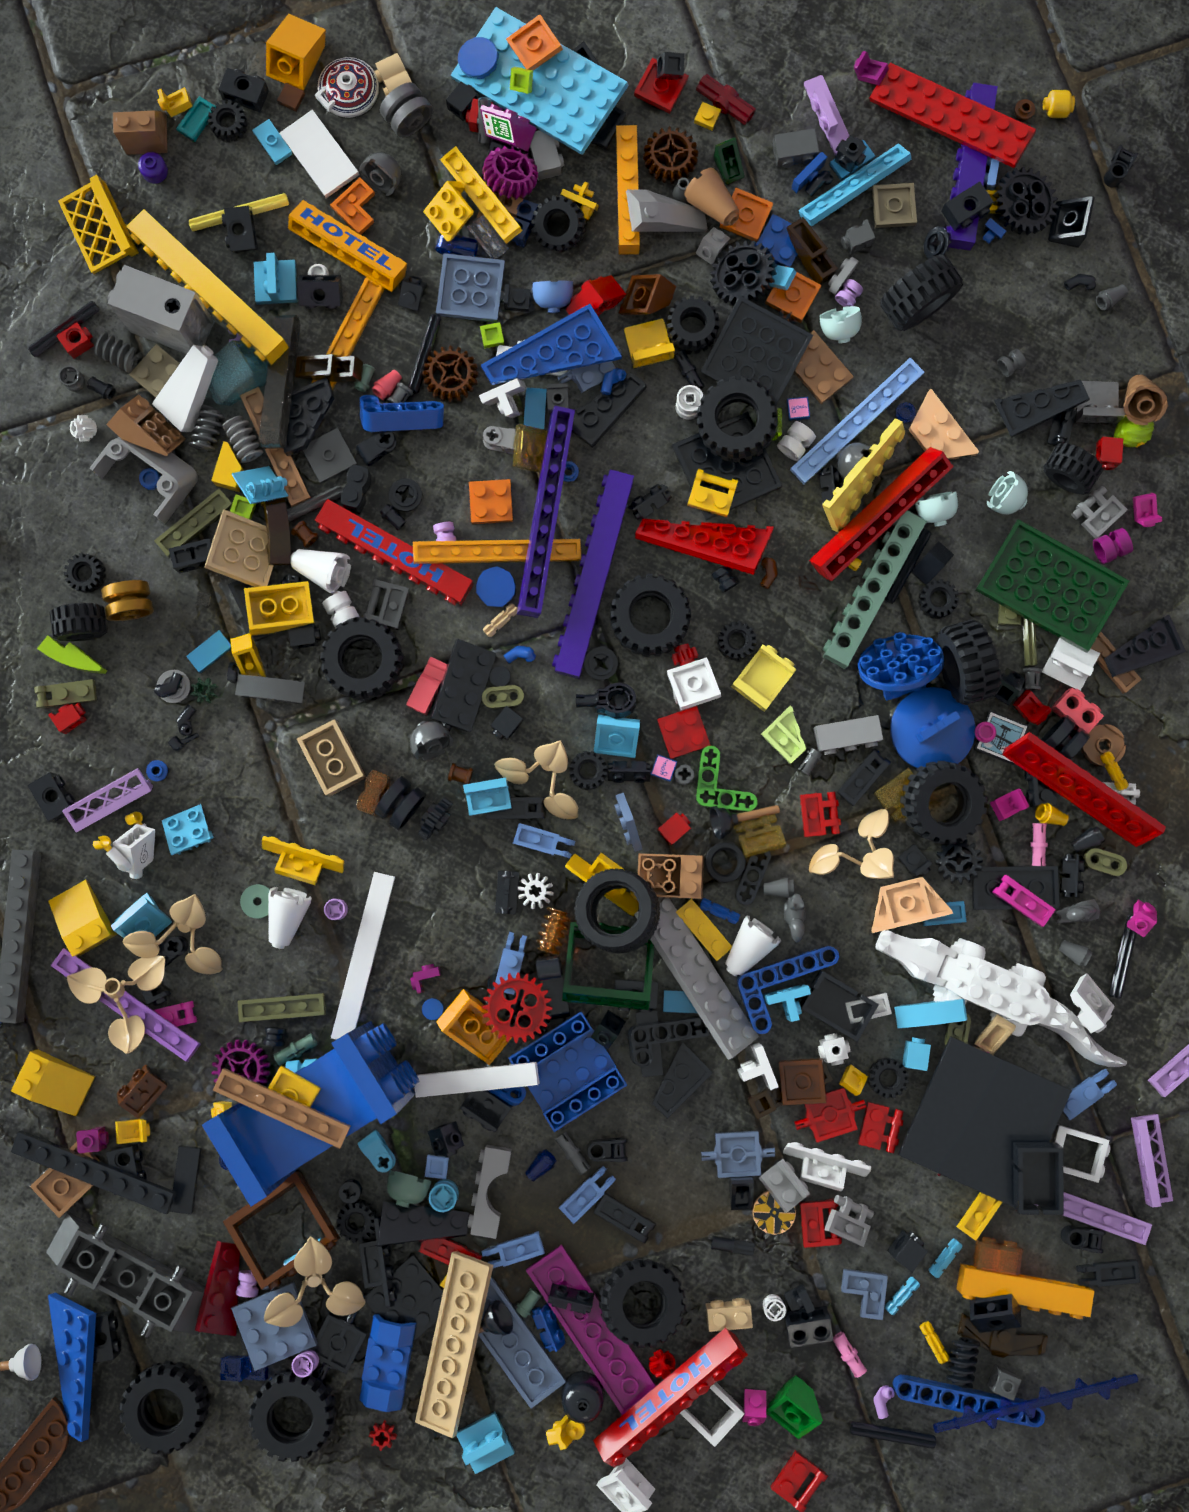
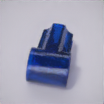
M439 232L435 251L442 255L446 253L475 257L478 250V240L456 234L452 241L448 242Z

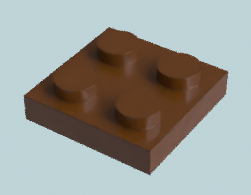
M823 1058L779 1061L783 1105L827 1102Z

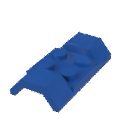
M379 1314L373 1315L359 1399L365 1407L383 1412L402 1409L416 1323L399 1324L386 1321Z

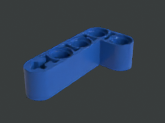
M363 395L360 397V420L363 429L370 432L437 429L443 426L444 405L437 401L380 404L378 397Z

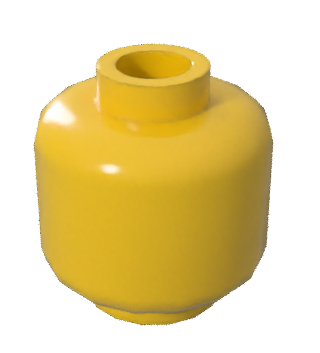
M1052 90L1048 97H1045L1043 100V110H1046L1049 118H1067L1074 111L1075 96H1072L1069 90Z

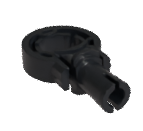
M613 683L605 687V689H597L595 694H576V708L595 707L597 713H605L611 718L621 719L629 716L635 710L636 694L633 688L625 683ZM624 691L625 697L628 699L627 703L624 704V709H622V706L615 707L611 705L610 700L617 694L623 695Z

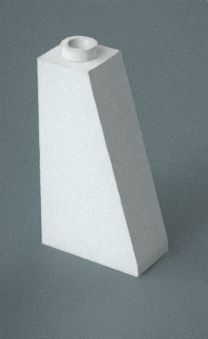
M193 345L152 403L181 432L193 431L218 363V359L213 355L214 352L205 345Z

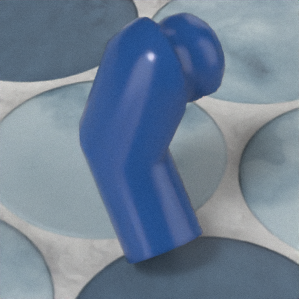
M516 646L503 655L508 664L519 657L525 658L527 662H532L536 657L535 653H533L534 650L526 646Z

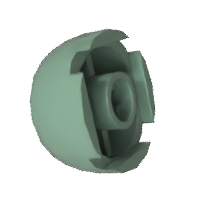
M390 1170L387 1179L388 1194L391 1198L397 1200L396 1205L409 1208V1204L422 1202L427 1196L431 1185L429 1180H422L416 1176Z

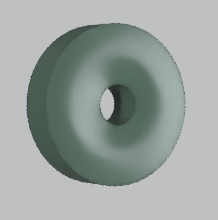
M256 884L244 890L241 895L240 904L247 916L251 918H264L269 915L270 888L265 885ZM257 897L262 901L260 905L255 904Z

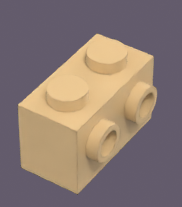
M736 1298L727 1302L713 1300L710 1303H705L709 1332L722 1331L724 1328L728 1330L753 1328L749 1300Z

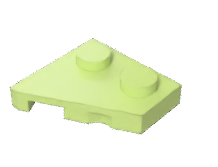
M791 706L761 734L790 764L806 750Z

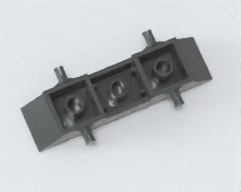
M67 1213L46 1252L57 1265L56 1270L64 1273L70 1279L64 1290L65 1293L73 1295L77 1285L81 1284L93 1290L97 1288L134 1308L133 1312L142 1316L147 1322L141 1332L147 1338L150 1337L155 1326L162 1327L169 1332L174 1330L194 1335L200 1333L195 1331V1326L205 1287L184 1276L185 1267L177 1265V1268L173 1270L107 1234L108 1225L105 1226L104 1223H100L99 1228H96L80 1218Z

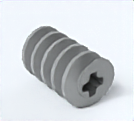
M239 415L227 420L223 424V429L227 431L226 435L230 438L229 442L233 446V451L237 453V459L241 463H247L263 454V451L255 450L260 444L258 442L252 443L256 439L255 435L249 436L253 429L245 428L250 422L248 420L242 421L243 416Z

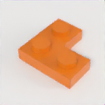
M359 177L330 206L360 235L374 223V220L362 206L375 193Z

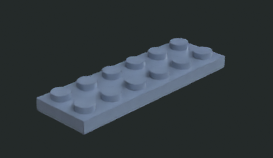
M491 1275L482 1319H484L485 1311L491 1302L499 1300L506 1305L511 1314L513 1330L510 1334L504 1336L485 1331L478 1334V1336L528 1406L533 1408L566 1383V1379Z

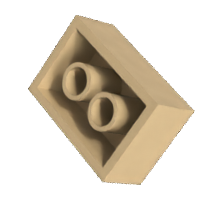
M335 719L297 738L326 796L330 797L367 778L339 722Z

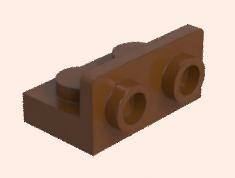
M145 1064L141 1069L139 1068L134 1072L132 1080L127 1085H123L117 1093L118 1105L139 1119L167 1088V1083L152 1073Z

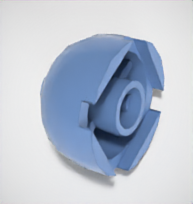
M542 281L532 284L533 298L536 304L541 308L548 309V313L560 312V308L568 306L573 297V281Z

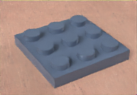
M444 253L436 315L498 323L505 260Z
M294 1282L231 1308L255 1371L318 1344L302 1301L298 1304L303 1308V1315L295 1325L279 1327L264 1321L266 1308L276 1296L282 1293H291L295 1300L297 1299L299 1294Z

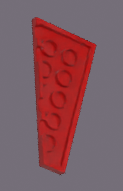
M642 519L635 533V539L754 575L773 534L774 527L767 526L766 529L755 528V525H747V528L736 527L734 524L701 522V525H690L689 521H682V524H673L668 520Z

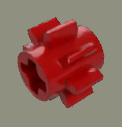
M688 643L674 649L675 654H672L675 666L694 662L698 658L696 648H690Z
M660 1349L653 1353L654 1356L649 1358V1368L656 1378L662 1376L663 1379H666L671 1372L676 1370V1362L674 1356L669 1351L663 1353Z
M386 1420L381 1425L375 1423L373 1426L375 1431L369 1433V1437L373 1438L371 1446H378L380 1451L385 1446L391 1448V1440H395L397 1434L392 1433L394 1425L389 1426L386 1424ZM381 1432L384 1433L385 1439L381 1438Z

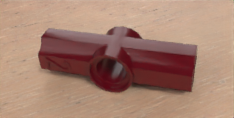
M708 74L701 78L696 87V91L712 101L714 107L721 109V113H729L744 125L749 123L756 111V108L739 97L738 92L730 85L723 86Z

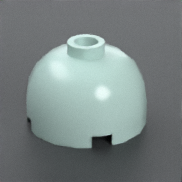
M846 306L841 311H836L835 308L820 315V326L823 333L831 340H838V343L849 342L850 338L858 333L862 324L860 308L856 306Z
M1011 471L1007 472L1010 474L1007 477L1002 475L994 483L988 494L992 497L990 502L987 501V506L1000 514L1009 515L1017 512L1019 509L1024 508L1027 503L1028 487L1019 475Z
M956 492L929 495L930 497L927 500H924L922 497L915 503L918 516L927 521V523H934L935 527L946 525V520L952 518L958 508Z

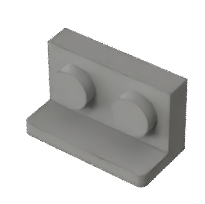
M782 1159L762 1174L759 1179L782 1210L787 1213L800 1201L809 1196L810 1193L806 1183L795 1175L793 1166Z

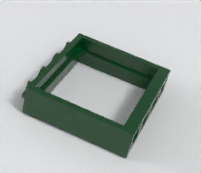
M570 922L562 1001L648 1010L654 958V944L649 939L644 944L647 945L643 992L570 985L575 938L585 939L576 922ZM599 923L601 929L609 934H621L630 929L625 925L616 927Z

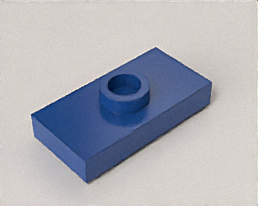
M820 152L794 179L792 190L795 193H798L808 182L811 183L819 175V171L825 166L827 159L823 152Z

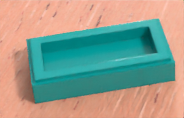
M199 96L194 102L193 107L189 109L176 128L177 131L195 142L208 124V113H212L211 107L213 106L215 109L217 107Z

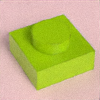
M512 67L510 90L527 94L531 93L533 71Z
M500 322L480 326L484 348L504 345Z
M236 494L230 512L251 520L257 503L250 504L246 497Z

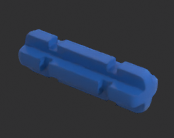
M703 898L699 904L700 909L710 911L709 913L724 920L728 919L730 923L736 924L739 920V913L730 912V909L717 903H711L706 898Z

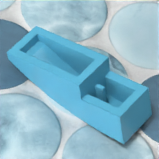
M964 999L931 1001L894 1007L897 1028L967 1021Z

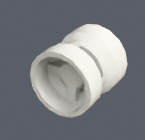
M775 1294L764 1298L762 1307L767 1318L771 1321H779L784 1318L786 1307L783 1300Z

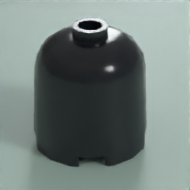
M578 1371L567 1377L561 1391L563 1411L569 1419L581 1424L592 1422L599 1416L603 1408L604 1388L596 1375L594 1376L585 1371Z

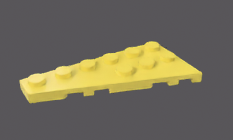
M896 418L882 433L880 443L878 445L873 444L870 448L869 456L867 458L863 456L845 477L843 487H837L833 491L834 496L832 500H826L822 504L832 530L839 533L849 523L850 516L853 511L859 508L862 497L870 491L874 478L881 474L883 464L887 459L891 458L894 447L904 438L905 430L902 421Z

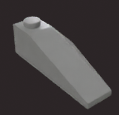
M628 189L626 191L632 232H706L708 230L705 213L694 206L649 190Z

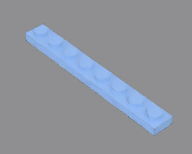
M909 358L792 466L790 471L805 485L841 449L845 448L924 374V371Z

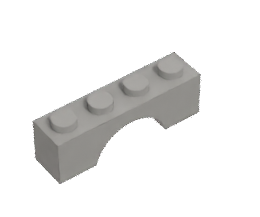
M487 1144L485 1150L481 1149L479 1162L483 1164L482 1170L477 1171L475 1184H478L479 1187L478 1193H473L471 1206H475L474 1215H469L468 1228H471L470 1235L493 1239L497 1237L501 1213L490 1204L487 1191L493 1179L508 1173L511 1148Z

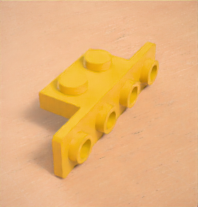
M263 836L262 849L280 854L275 867L276 874L316 885L322 868L339 873L344 871V860H341L338 856H328L315 849L302 848L296 843L282 842L276 837Z
M603 853L599 854L592 865L577 854H574L565 865L568 870L585 882L596 873H600V871L612 868L623 869ZM613 889L604 895L631 916H634L639 910L638 900L634 899L626 891L627 889Z

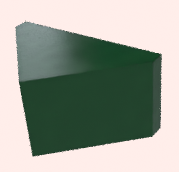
M736 138L715 145L713 159L725 184L727 185L744 178L745 175Z

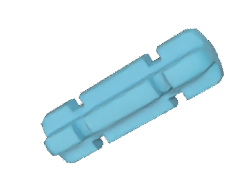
M954 1238L948 1243L949 1247H945L935 1260L936 1264H932L929 1268V1272L936 1278L942 1275V1270L948 1267L955 1258V1253H958L962 1248V1244Z
M910 1277L906 1281L907 1284L903 1285L892 1297L893 1300H889L885 1305V1309L891 1315H895L899 1310L898 1307H902L913 1295L912 1291H916L920 1287V1283L914 1277Z

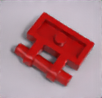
M827 792L828 801H822V793L799 795L804 837L826 835L825 827L831 826L832 834H840L839 825H841V819H838L837 811L839 801L836 800L835 792ZM829 807L830 820L824 819L823 808Z
M867 1101L858 1144L880 1150L881 1142H886V1152L894 1153L896 1145L899 1144L898 1134L900 1126H903L904 1120L902 1117L904 1111L895 1109L894 1117L888 1116L890 1107ZM886 1122L892 1124L889 1136L884 1135Z

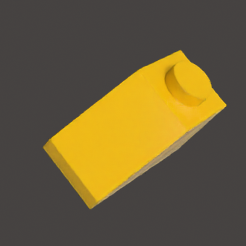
M223 441L211 481L215 486L240 493V487L233 478L232 473L244 471L232 447L228 442Z
M250 633L230 639L232 655L241 674L266 677L259 651Z

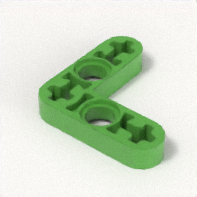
M715 746L705 747L700 756L696 791L697 803L703 807L710 808L717 806L718 808L743 812L754 810L757 806V798L753 793L717 789L720 752ZM709 750H713V754H716V758H713L711 765H716L715 768L710 766L703 767V763L708 764V757L705 756V753H708ZM706 770L713 772V781L705 782L702 778L703 772ZM704 791H707L709 796H715V792H719L717 796L718 805H714L715 800L711 799L704 803L700 795H703ZM723 794H730L733 801L730 805L726 806L721 803V796ZM736 794L740 795V800H745L746 796H749L753 804L749 805V808H746L744 803H738V807H734Z

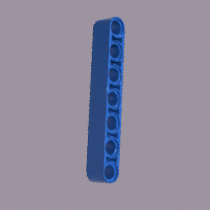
M900 1374L892 1382L893 1389L898 1397L905 1401L1030 1427H1040L1045 1421L1043 1410L1033 1401L1015 1398L1013 1401L995 1393L962 1388L957 1385ZM903 1383H908L909 1387L906 1391H899ZM924 1388H930L928 1395H921V1391ZM946 1392H951L949 1400H942ZM967 1397H973L969 1405L964 1404V1400ZM989 1401H994V1406L991 1409H985ZM1010 1406H1015V1411L1007 1414V1409ZM1032 1410H1037L1035 1417H1028Z

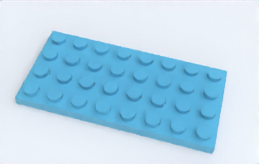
M495 7L476 37H484L494 43L499 54L496 69L483 79L469 78L462 72L458 63L451 74L452 79L458 83L463 82L465 85H471L475 88L477 94L485 98H491V102L505 110L509 109L518 113L517 117L519 115L529 119V124L583 155L628 88V82L561 44L562 51L533 70L531 93L527 94L510 90L511 68H524V66L508 44L506 38L526 24Z

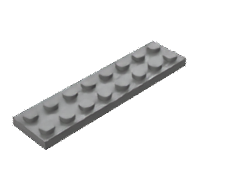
M659 897L660 921H658L657 930H655L650 940L729 1060L759 1036L752 1028L751 1023L690 929L677 915V909L670 898ZM639 911L634 914L636 918H638Z

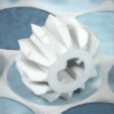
M540 873L536 874V880H533L532 875L528 874L530 882L528 883L525 879L521 880L526 887L519 886L518 890L525 891V893L520 894L518 897L519 899L527 897L523 903L524 906L529 901H532L531 909H535L536 902H538L540 908H543L541 900L543 899L546 903H550V900L545 896L546 894L553 896L554 893L546 891V889L553 887L552 883L544 885L548 880L546 876L540 882ZM533 885L537 888L541 887L542 892H539L540 896L536 897L534 894H530Z

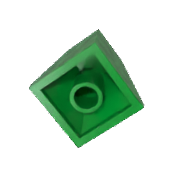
M796 1375L784 1383L766 1407V1414L797 1439L822 1424L823 1421L813 1389Z

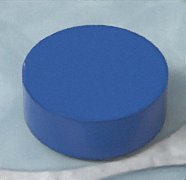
M146 468L140 473L139 481L144 488L154 490L157 489V482L161 475L153 468Z
M436 998L426 1000L422 1006V1013L429 1020L438 1019L444 1012L443 1003Z

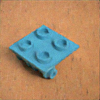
M270 466L232 473L233 478L250 504L288 497L284 486H287L286 478L276 477Z
M201 804L162 820L171 855H180L181 852L188 849L192 850L194 846L197 848L199 844L205 842L209 843L214 838L212 832L208 829Z

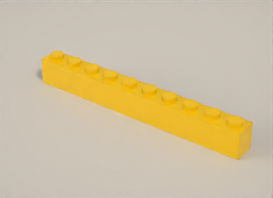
M144 209L126 226L131 232L129 237L137 245L141 243L145 246L143 250L151 258L155 256L158 259L156 262L165 271L169 269L172 272L170 275L178 283L182 281L185 284L184 288L196 292L206 309L210 307L213 310V316L219 322L224 320L227 323V329L233 335L238 333L242 337L240 341L248 349L253 347L256 350L254 354L262 362L266 360L272 365L289 348L285 340Z

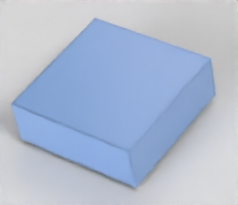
M428 1154L425 1177L446 1180L449 1157L445 1158V1156Z

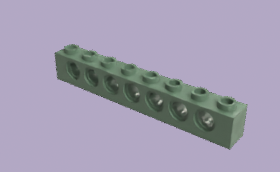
M907 510L892 524L894 525L892 531H887L881 541L884 543L881 550L877 549L872 558L875 561L872 568L867 567L862 576L865 581L862 586L857 585L852 594L855 597L853 603L846 605L842 613L845 615L842 623L838 621L832 631L835 633L832 641L828 639L822 649L825 651L823 658L843 669L848 667L927 521ZM898 530L905 531L907 538H900L897 533ZM888 548H894L897 551V556H890ZM878 566H884L887 569V574H880ZM868 584L876 585L878 591L876 593L870 592ZM858 602H865L868 610H860ZM855 620L858 623V628L851 629L848 621ZM845 638L848 641V647H841L838 639Z

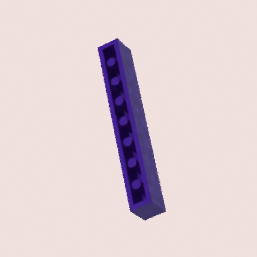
M973 83L971 89L966 91L965 97L994 110L998 86ZM961 144V148H958L956 154V161H959L958 168H955L953 180L956 181L955 187H952L950 200L979 181L984 185L988 156ZM964 206L966 210L972 211L970 206ZM979 217L972 220L973 223L965 229L960 228L954 231L951 225L947 226V232L951 234L949 240L952 242L948 247L971 251L976 240Z

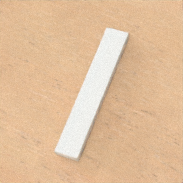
M537 1062L419 1074L417 1076L420 1082L414 1088L417 1098L533 1086L540 1084Z

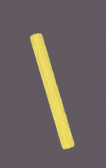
M283 193L235 207L249 205L252 207L253 215L288 206L289 201L287 195ZM224 210L189 219L191 230L197 231L222 224V214H225Z

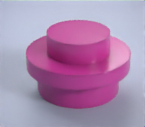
M981 722L975 728V737L982 743L991 742L996 736V728L990 722Z

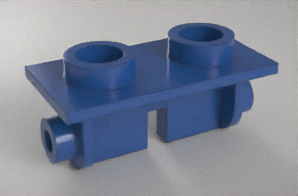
M546 1303L542 1308L537 1307L532 1310V1318L537 1330L541 1328L546 1330L539 1333L544 1348L548 1349V1352L554 1350L557 1352L566 1343L565 1337L558 1325L556 1315L548 1303Z

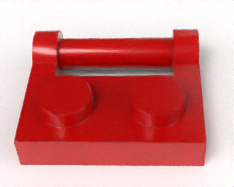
M834 1199L799 1202L804 1248L842 1244V1238L830 1233L831 1237L825 1238L823 1208H828L829 1215L832 1209L837 1210L839 1205L834 1203Z
M795 1450L770 1487L771 1490L793 1505L799 1512H804L807 1508L806 1504L821 1482L826 1481L828 1475ZM812 1472L815 1474L814 1478L799 1499L796 1498L794 1495L809 1473Z

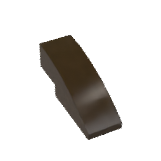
M802 217L787 226L786 229L796 253L813 281L822 285L831 279L838 268L826 254L827 246L805 218Z
M333 354L297 356L295 377L309 380H321L327 377L332 382H361L363 361L356 356L336 357Z

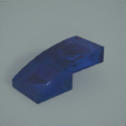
M249 1356L221 1357L220 1380L241 1382L244 1379L260 1381L268 1379V1366L255 1371Z

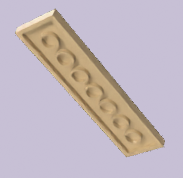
M457 1251L452 1252L415 1420V1423L450 1438H454L457 1435L493 1270L492 1264Z

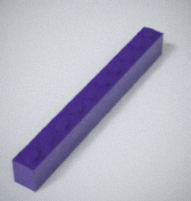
M554 406L550 414L517 609L518 615L538 618L542 611L575 413L573 409Z
M611 469L608 475H604L601 487H605L603 495L599 494L596 503L599 511L597 515H593L591 527H594L592 535L588 534L585 543L588 551L586 555H582L580 566L583 567L581 575L577 574L574 584L577 587L576 595H571L569 606L572 607L570 615L566 614L563 624L566 627L565 635H560L558 646L561 647L559 655L555 654L552 664L553 667H556L555 673L580 679L632 489L634 475Z

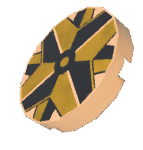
M769 1191L763 1192L753 1204V1219L757 1226L765 1233L781 1234L787 1231L794 1223L796 1216L795 1206L785 1213Z

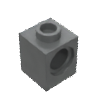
M994 1365L987 1386L992 1392L1014 1401L1021 1379L1016 1373Z

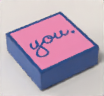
M808 397L787 399L789 421L810 418Z
M657 755L651 775L670 782L677 761Z

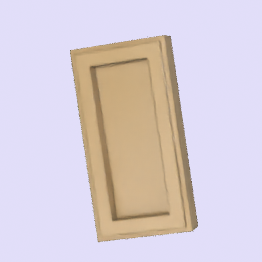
M997 1014L977 1037L974 1044L994 1055L1015 1031L1016 1025Z

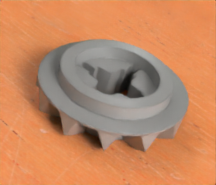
M179 670L166 671L159 677L157 685L170 682L172 674L175 672L183 675L180 684L182 689L179 688L176 694L162 699L169 703H180L188 697V693L191 690L190 680L186 674Z

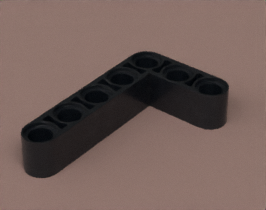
M560 955L538 959L536 961L538 978L543 983V990H548L545 998L551 999L550 1002L546 1003V1006L552 1007V1010L547 1011L551 1017L549 1020L570 1017L568 1002L562 1001L564 977Z

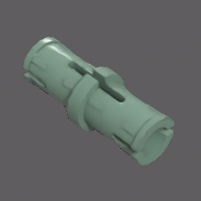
M310 1033L301 1040L289 1043L288 1047L274 1053L276 1063L281 1066L295 1057L299 1058L302 1056V1053L317 1046L314 1035Z

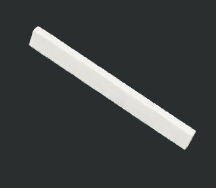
M378 872L373 874L331 1035L332 1039L337 1040L357 1027L395 881L394 876Z

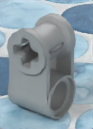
M489 426L483 432V443L489 450L517 455L521 453L524 433L518 429ZM491 435L495 436L494 441H490Z

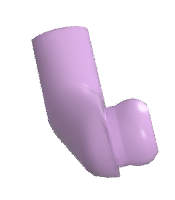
M887 1385L880 1387L874 1396V1404L879 1419L889 1416L886 1403L895 1394L893 1388Z

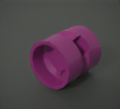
M1119 528L1110 532L1109 536L1103 535L1094 539L1093 549L1098 560L1102 564H1106L1115 560L1117 555L1122 557L1133 551V544L1128 532L1123 528Z

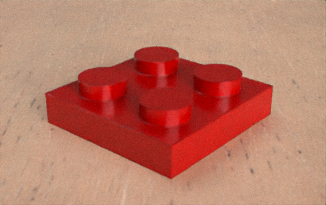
M652 58L634 91V97L670 114L688 81L689 75L684 73L677 80L657 79V60Z
M697 706L657 719L670 759L711 746Z

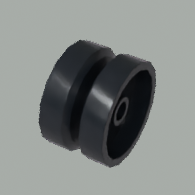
M1066 715L1041 740L1071 760L1088 741L1090 734L1083 728L1074 730L1076 722Z
M403 776L399 777L386 791L374 811L382 819H386L392 814L389 824L398 831L412 818L427 795L418 787L410 791L411 782Z

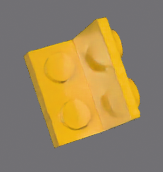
M447 181L423 211L448 242L452 241L474 213L462 197L461 193L466 187L460 181Z
M664 319L624 328L633 368L674 359L675 349L673 343L669 341Z

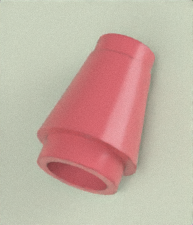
M392 370L374 382L372 391L378 398L384 400L391 396L402 376L396 370Z

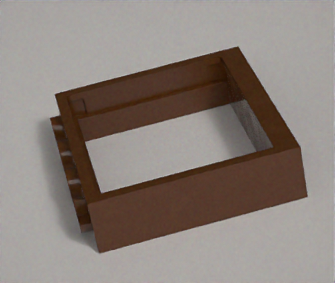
M295 1171L267 1197L251 1207L247 1204L223 1221L261 1290L270 1289L271 1291L275 1287H279L282 1284L281 1280L288 1276L290 1278L296 1275L298 1272L294 1267V1259L269 1277H266L238 1226L295 1186H297L326 1236L319 1242L330 1251L336 1245L335 1242L341 1239L302 1172Z

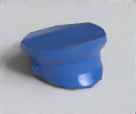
M495 566L484 570L477 580L476 594L487 606L503 607L515 596V580L511 573L503 568Z

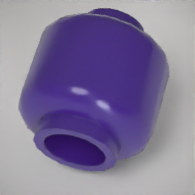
M148 152L139 159L138 168L147 182L158 184L166 179L168 167L158 153Z

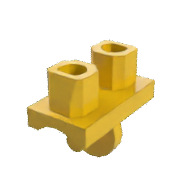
M584 182L582 187L577 184L574 185L573 190L579 192V195L562 189L561 195L570 199L574 203L582 204L580 209L583 211L585 219L589 220L594 210H598L599 205L585 199V196L592 198L594 195L593 191L588 190V182Z
M565 1415L561 1421H555L553 1429H549L546 1432L549 1446L559 1444L560 1450L567 1449L573 1440H578L584 1435L585 1426L581 1423H575Z

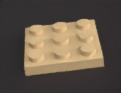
M223 510L204 568L253 587L267 586L274 565H269L266 526Z

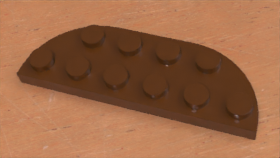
M56 1397L52 1398L0 1463V1512H10L22 1505L57 1464L68 1446L70 1438L67 1430L68 1420L64 1406Z

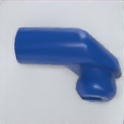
M615 368L605 373L600 392L610 395L612 385L623 381L626 378V372L623 369Z

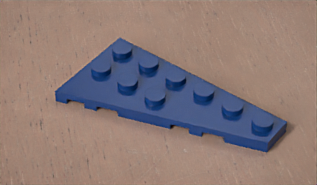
M588 304L481 364V368L491 385L510 382L516 378L525 379L620 360L622 356L591 304Z
M52 1293L48 1295L63 1405L68 1420L67 1430L70 1436L83 1442L89 1439L96 1313L57 1293Z

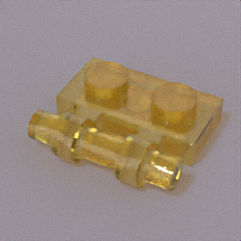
M909 768L874 792L886 810L892 806L895 807L896 811L890 815L894 822L906 817L901 812V808H904V805L900 803V798L905 795V791L902 790L904 784H909L908 777L913 774Z
M775 814L765 815L752 821H742L741 824L734 825L736 834L740 832L745 833L739 836V842L745 858L786 847V841L780 825L772 827L770 825L777 822ZM758 827H763V828H764V829H762V830H758V831H754V832H753V830H752V829H755V828H758Z

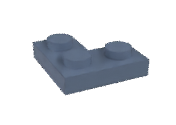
M624 793L615 795L618 804L614 805L618 817L622 816L619 820L623 830L627 829V832L624 833L627 845L632 844L634 852L642 850L636 825Z
M843 1269L841 1291L843 1293L862 1295L860 1316L883 1320L887 1274Z

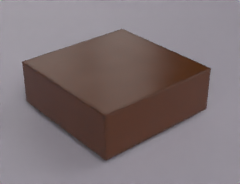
M285 83L277 102L297 112L305 92Z

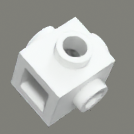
M837 1033L825 1035V1039L819 1040L818 1052L820 1058H823L826 1063H831V1066L843 1064L844 1059H848V1053L851 1052L848 1040H844V1037L840 1035L837 1036ZM835 1046L839 1048L837 1054L832 1053V1048Z

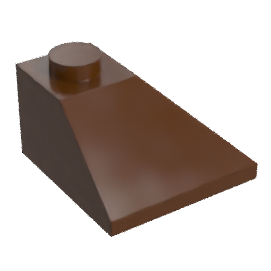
M661 274L632 275L619 314H651L670 305L676 286Z

